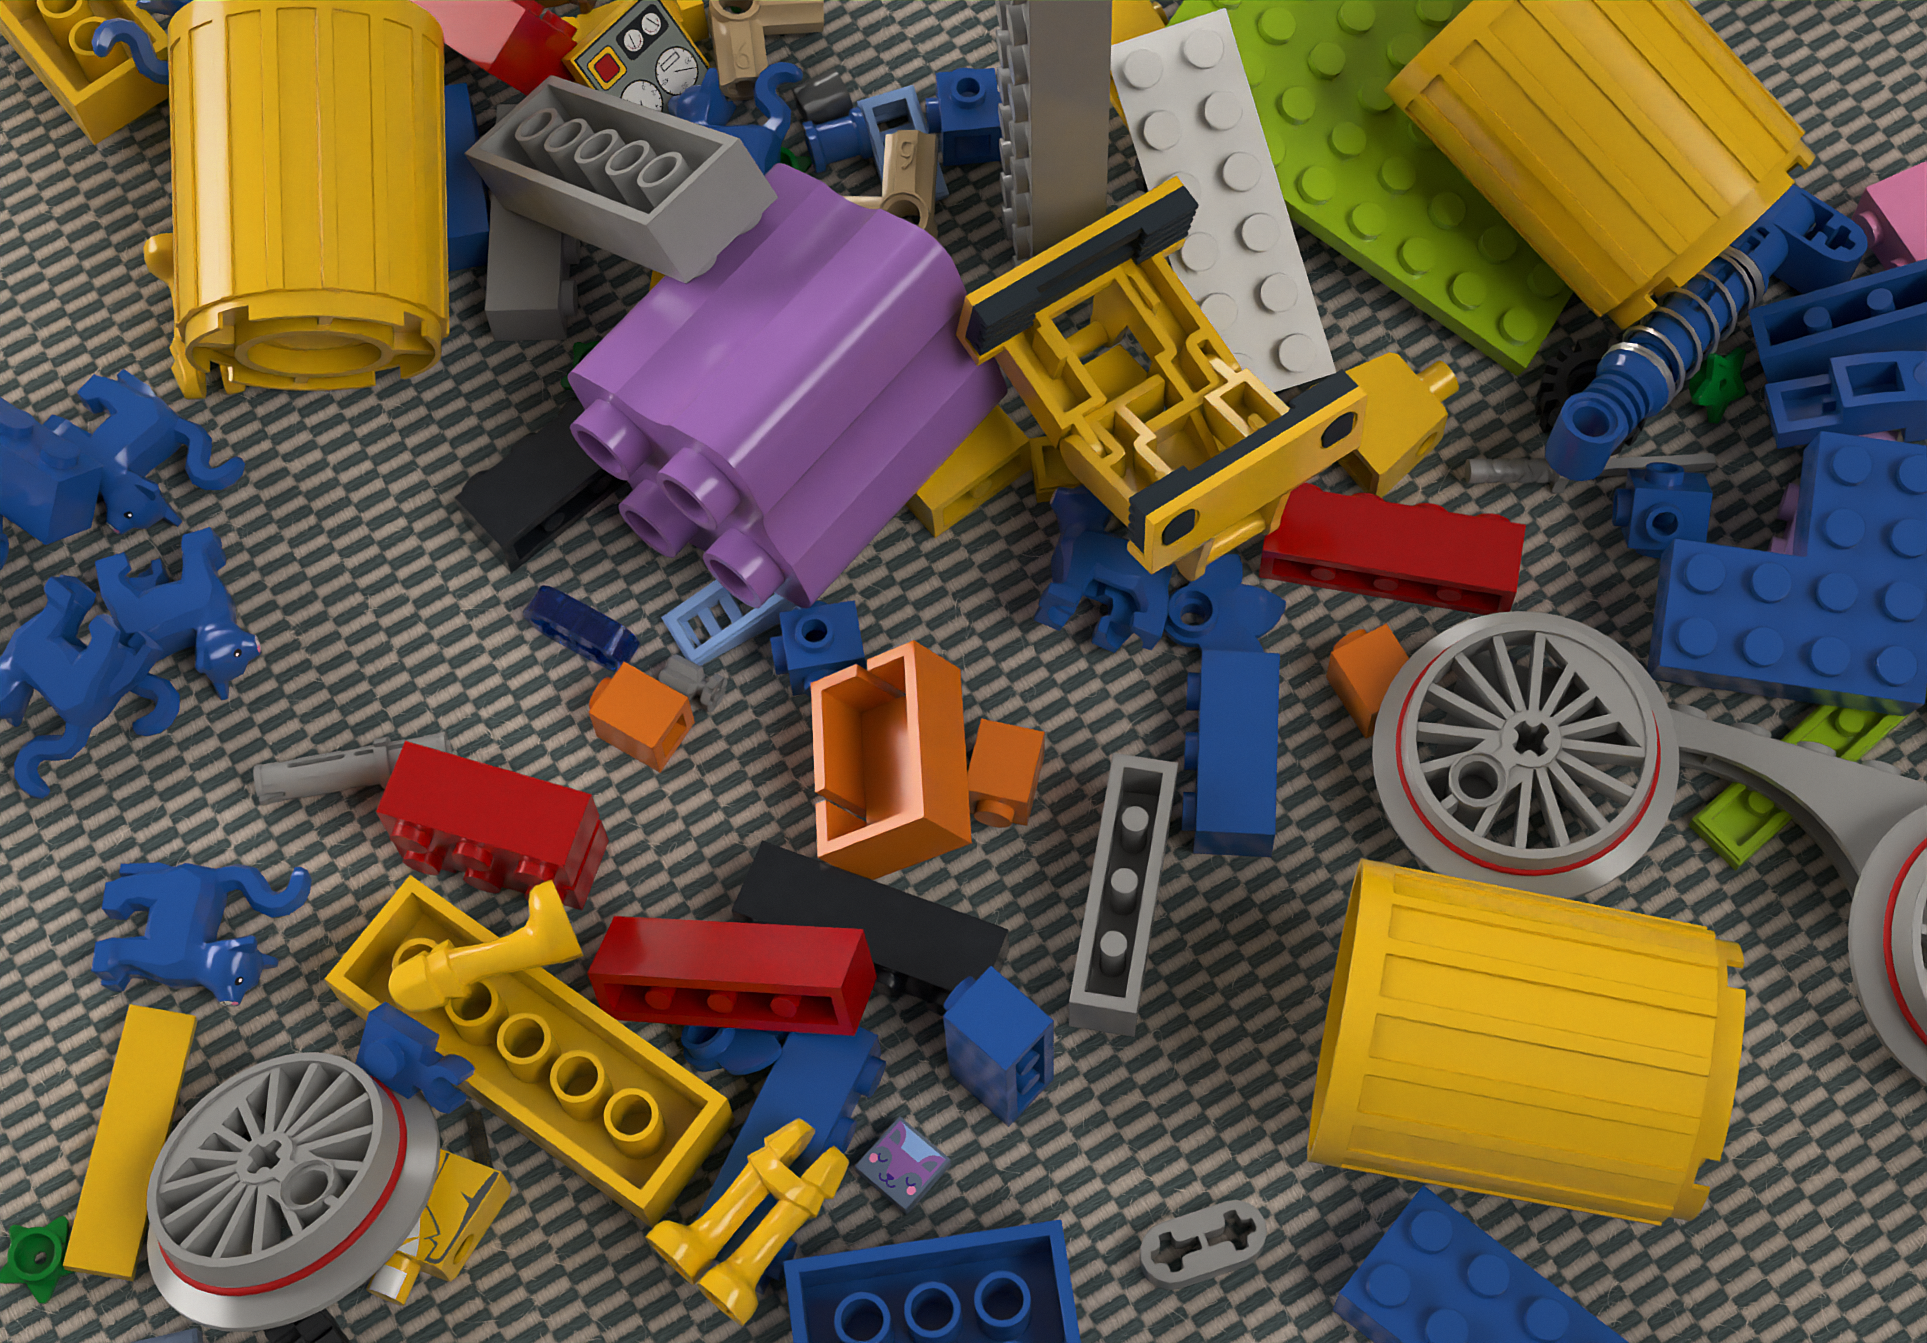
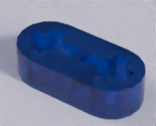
M540 586L523 610L525 619L540 633L613 672H617L623 662L629 664L640 648V642L637 637L622 624L550 586Z

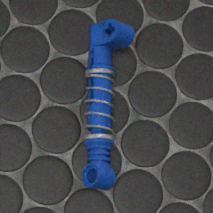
M1793 184L1762 216L1681 288H1678L1676 285L1658 297L1657 306L1640 319V325L1629 327L1623 334V342L1612 345L1603 355L1602 360L1597 364L1596 378L1582 393L1574 394L1568 398L1560 411L1545 445V458L1549 466L1557 474L1575 481L1592 480L1602 474L1613 451L1643 418L1655 416L1663 410L1681 391L1684 381L1691 379L1697 373L1701 362L1707 360L1709 354L1717 350L1719 342L1729 337L1734 331L1736 323L1743 321L1749 314L1748 310L1753 309L1762 300L1763 295L1767 292L1768 278L1772 274L1802 294L1850 281L1868 247L1867 236L1863 229L1847 216ZM1673 293L1663 304V299L1668 294ZM1655 312L1653 316L1646 322V318L1648 317V315L1650 313ZM1729 325V328L1720 336V332L1724 327ZM1638 331V332L1631 338V340L1628 342V337H1629L1633 332ZM1709 344H1712V347L1703 355L1702 352ZM1692 363H1695L1694 367L1687 374H1685V371L1690 367V365Z

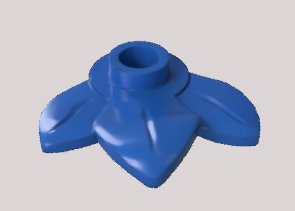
M1225 554L1208 564L1203 576L1195 581H1189L1188 586L1182 587L1169 595V612L1164 632L1173 642L1184 647H1198L1201 653L1202 650L1264 652L1257 638L1264 636L1275 627L1284 614L1287 604L1284 599L1265 589L1241 584L1243 569L1240 556L1238 554ZM1186 613H1196L1204 621L1200 625L1191 626L1183 623L1181 617Z
M685 1025L681 1034V1042L684 1046V1057L693 1069L708 1072L723 1068L733 1075H745L762 1070L776 1061L782 1054V1048L778 1041L786 1038L790 1032Z

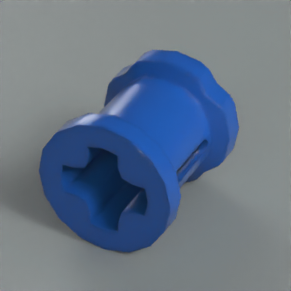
M859 106L849 109L848 116L817 125L811 120L802 123L805 143L816 174L826 171V165L858 155L864 160L873 158L870 136Z

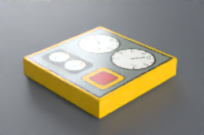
M625 0L561 59L578 84L669 114L668 102L670 98L681 95L685 89L692 85L702 84L706 72L709 68H712L664 0Z

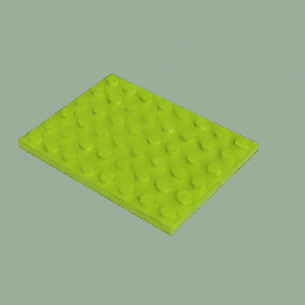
M1184 0L1166 27L1226 8L1289 218L1515 376L1520 375L1526 370L1574 291L1384 92L1387 85L1473 0Z

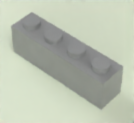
M518 104L497 105L496 124ZM492 193L485 313L494 340H567L568 316H577L578 313L576 280H569L570 264H579L580 240L503 208Z
M1113 753L1069 999V1026L1135 1037L1176 792L1178 763Z

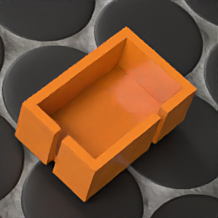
M913 640L867 659V670L855 664L812 682L811 703L815 793L862 818L866 817V821L827 800L815 804L817 858L840 869L875 880L972 844L961 669Z

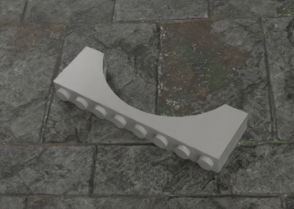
M1489 650L1469 658L1470 662L1505 701ZM1508 654L1525 704L1529 667L1516 664V658ZM1543 668L1539 710H1542L1563 673L1561 668ZM1458 677L1453 693L1486 710ZM1573 682L1554 715L1583 694ZM1671 704L1668 707L1677 733L1679 766L1704 771L1731 782H1739L1747 786V790L1751 792L1755 790L1775 803L1774 806L1778 809L1787 811L1792 820L1814 840L1836 868L1852 900L1862 870L1881 839L1900 820L1927 804V782L1924 783L1901 776V770L1889 763L1865 760L1859 764L1836 757L1835 750L1820 743L1801 741L1794 745L1771 738V732L1758 725L1738 722L1728 726L1708 720L1705 712L1689 705ZM1592 707L1572 723L1602 715L1595 707ZM1449 713L1446 715L1444 725L1475 728ZM1617 732L1582 740L1628 746ZM1518 741L1515 750L1520 754L1531 750L1538 755L1540 746L1535 742L1524 746ZM1438 744L1433 760L1463 753L1473 748ZM1583 761V762H1585V763H1587V764H1589V765H1591V766L1604 764V763H1596V762ZM1448 776L1427 781L1439 802L1444 800L1443 792ZM1467 776L1459 781L1461 790L1468 797L1485 799L1493 794L1490 783L1484 778ZM1925 904L1923 912V924H1927V904ZM1921 940L1923 961L1927 962V941Z

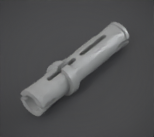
M446 731L391 741L387 736L374 739V745L356 749L306 756L283 762L257 764L253 770L256 794L259 797L260 804L264 806L284 800L333 793L362 786L381 784V787L385 789L405 741L452 754L451 743L448 740Z

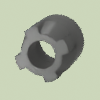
M834 68L791 88L796 107L805 122L811 120L817 125L835 120L849 114V109L853 108L847 88Z

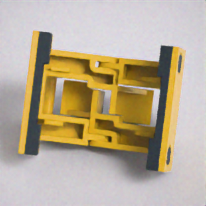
M1175 176L966 295L956 336L977 366L992 357L996 359L1054 448L1060 447L1062 458L1068 469L1130 530L1128 532L1130 541L1127 543V550L1151 575L1163 567H1169L1175 563L1179 572L1192 582L1205 574L1208 564L1258 533L1269 535L1277 530L1280 526L1281 516L1290 492L1326 470L1340 458L1360 447L1367 394L1341 369L1290 400L1289 405L1292 407L1290 409L1248 368L1241 369L1234 355L1165 259V257L1184 246L1185 237L1188 235V230L1191 228L1190 224L1194 220L1193 216L1196 214L1195 210L1199 207V204L1179 178ZM1094 295L1093 311L1090 318L1091 324L1064 338L1052 319ZM1128 329L1131 330L1152 361L1148 373L1121 344H1118L1122 341ZM1102 345L1106 348H1111L1084 365L1079 360ZM1213 436L1228 449L1220 453Z

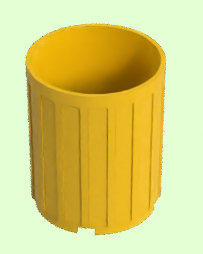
M193 0L177 11L168 25L175 328L179 329L180 340L185 344L187 360L196 369L203 373H209L210 361L227 366L229 382L279 390L333 391L376 386V371L399 366L400 378L405 380L424 373L440 360L442 355L441 341L449 336L444 99L445 56L442 27L427 10L409 0Z
M1473 0L1384 89V92L1402 112H1405L1598 318L1607 313L1621 330L1631 326L1655 309L1657 304L1650 298L1653 294L1656 297H1660L1676 285L1678 288H1681L1716 258L1795 183L1788 173L1799 165L1806 170L1816 157L1801 140V137L1806 133L1805 130L1687 0Z
M1361 859L1346 911L1327 1007L1310 1116L1307 1160L1308 1162L1656 1226H1662V1222L1668 1217L1692 1221L1702 1210L1710 1193L1709 1186L1694 1184L1698 1168L1703 1165L1706 1159L1720 1161L1734 1103L1743 1043L1746 990L1728 987L1727 966L1743 969L1745 962L1742 949L1736 942L1716 939L1715 932L1707 930L1706 926Z

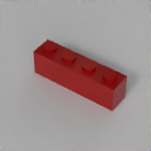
M1303 483L1290 492L1281 516L1279 528L1269 535H1265L1259 577L1481 615L1510 612L1517 593L1526 524L1510 522L1506 517L1493 513L1472 516L1448 512L1442 506L1432 503H1418L1411 506L1386 502L1383 498L1371 493H1355L1350 496L1325 492L1318 486Z
M625 916L613 917L587 972L600 1009L617 1021L855 1036L877 979L864 929Z

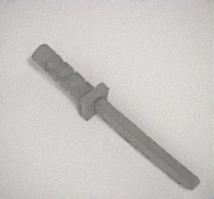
M1712 453L1609 458L1602 474L1597 477L1627 476L1628 468L1646 469V465L1653 462L1676 464L1683 467L1684 472L1705 471L1716 467V459ZM1509 458L1494 460L1467 459L1465 464V479L1468 484H1484L1485 482H1550L1551 493H1564L1565 487L1569 482V479L1557 474L1549 466L1546 458H1531V460H1528V458H1513L1512 460Z

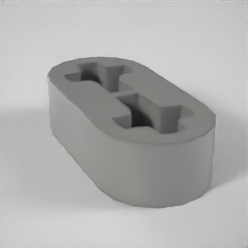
M1232 1200L1162 1222L1151 1228L1142 1240L1139 1254L1141 1271L1154 1286L1165 1290H1175L1244 1268L1255 1262L1263 1251L1267 1235L1265 1219L1260 1211L1250 1203ZM1234 1218L1239 1228L1250 1226L1253 1232L1247 1235L1244 1250L1236 1251L1231 1241H1224L1209 1246L1207 1240L1218 1237L1224 1232L1226 1219ZM1163 1240H1170L1175 1249H1182L1197 1244L1199 1249L1182 1257L1181 1270L1178 1272H1171L1166 1263L1155 1265L1152 1258L1159 1255L1160 1242Z

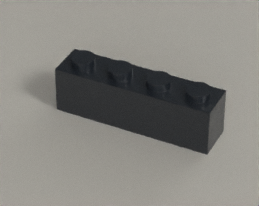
M577 396L569 400L561 408L558 416L540 431L529 433L519 439L511 449L510 454L490 470H482L473 475L465 483L462 492L454 497L465 525L511 574L628 482L627 480L614 477L588 456L572 435L570 425L585 411Z
M763 840L731 910L734 921L738 923L864 929L877 974L873 991L891 998H900L902 993H906L927 1001L926 1007L942 1017L947 1012L944 1008L946 999L960 982L968 976H972L977 981L990 966L1000 973L1009 953V930L1004 927Z

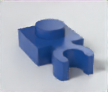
M384 1002L369 1012L355 1064L367 1074L377 1078L405 1098L410 1099L422 1090L424 1097L433 1108L442 1113L449 1114L464 1104L467 1098L464 1093L455 1089L451 1083L458 1086L471 1077L475 1070L474 1066L462 1056L456 1054L443 1056L435 1051L439 1034L389 1003Z

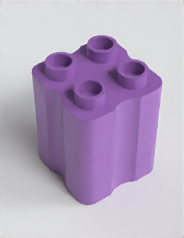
M777 163L764 176L778 198L762 213L759 223L750 231L738 235L717 255L715 264L706 273L693 278L689 283L685 284L665 275L568 374V381L585 409L570 425V430L577 443L592 460L614 477L629 482L633 491L619 504L620 514L630 528L654 550L666 557L674 558L689 542L705 552L703 554L704 563L718 582L745 604L754 608H760L775 592L799 607L810 608L1007 395L1008 390L996 359L992 357L977 366L956 336L965 296L968 294L951 256L932 235L919 226L885 210L859 206L833 191L824 182L786 164Z

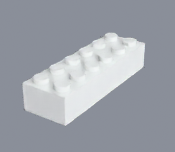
M1226 8L1111 45L1110 70L1148 191L1177 176L1199 204L1198 209L1195 210L1196 214L1193 216L1194 220L1190 224L1191 228L1188 230L1187 237H1185L1184 246L1168 255L1175 274L1234 355L1241 369L1248 368L1273 393L1336 373Z

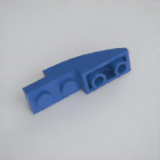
M1890 351L1834 357L1829 360L1828 374L1765 384L1764 402L1777 449L1809 444L1820 431L1859 436L1900 429L1905 443L1926 440L1927 351Z

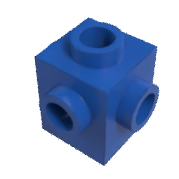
M959 68L950 72L935 73L936 97L925 98L928 134L939 133L943 166L1001 161L999 139L1002 138L998 104L1002 103L1000 92L997 89L995 68Z
M1666 462L1649 463L1646 465V469L1628 468L1626 488H1616L1612 506L1613 526H1621L1627 548H1634L1638 554L1643 556L1661 558V554L1674 539L1706 543L1713 492L1705 474L1684 472L1683 467Z
M855 600L834 604L815 601L810 608L796 606L791 611L779 612L782 636L770 638L776 675L789 673L793 696L806 694L811 697L812 682L855 664L866 669Z

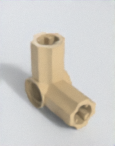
M710 0L707 27L712 36L719 87L724 96L730 97L733 101L753 100L754 85L760 73L768 67L764 35L823 32L824 0ZM728 6H737L744 9L746 12L742 14H731L725 11L723 8Z
M897 130L895 133L885 135L882 197H842L859 206L869 209H882L900 218L906 215L919 216L921 218L918 226L937 240L938 230L934 220L939 146L937 136L926 134L919 130Z

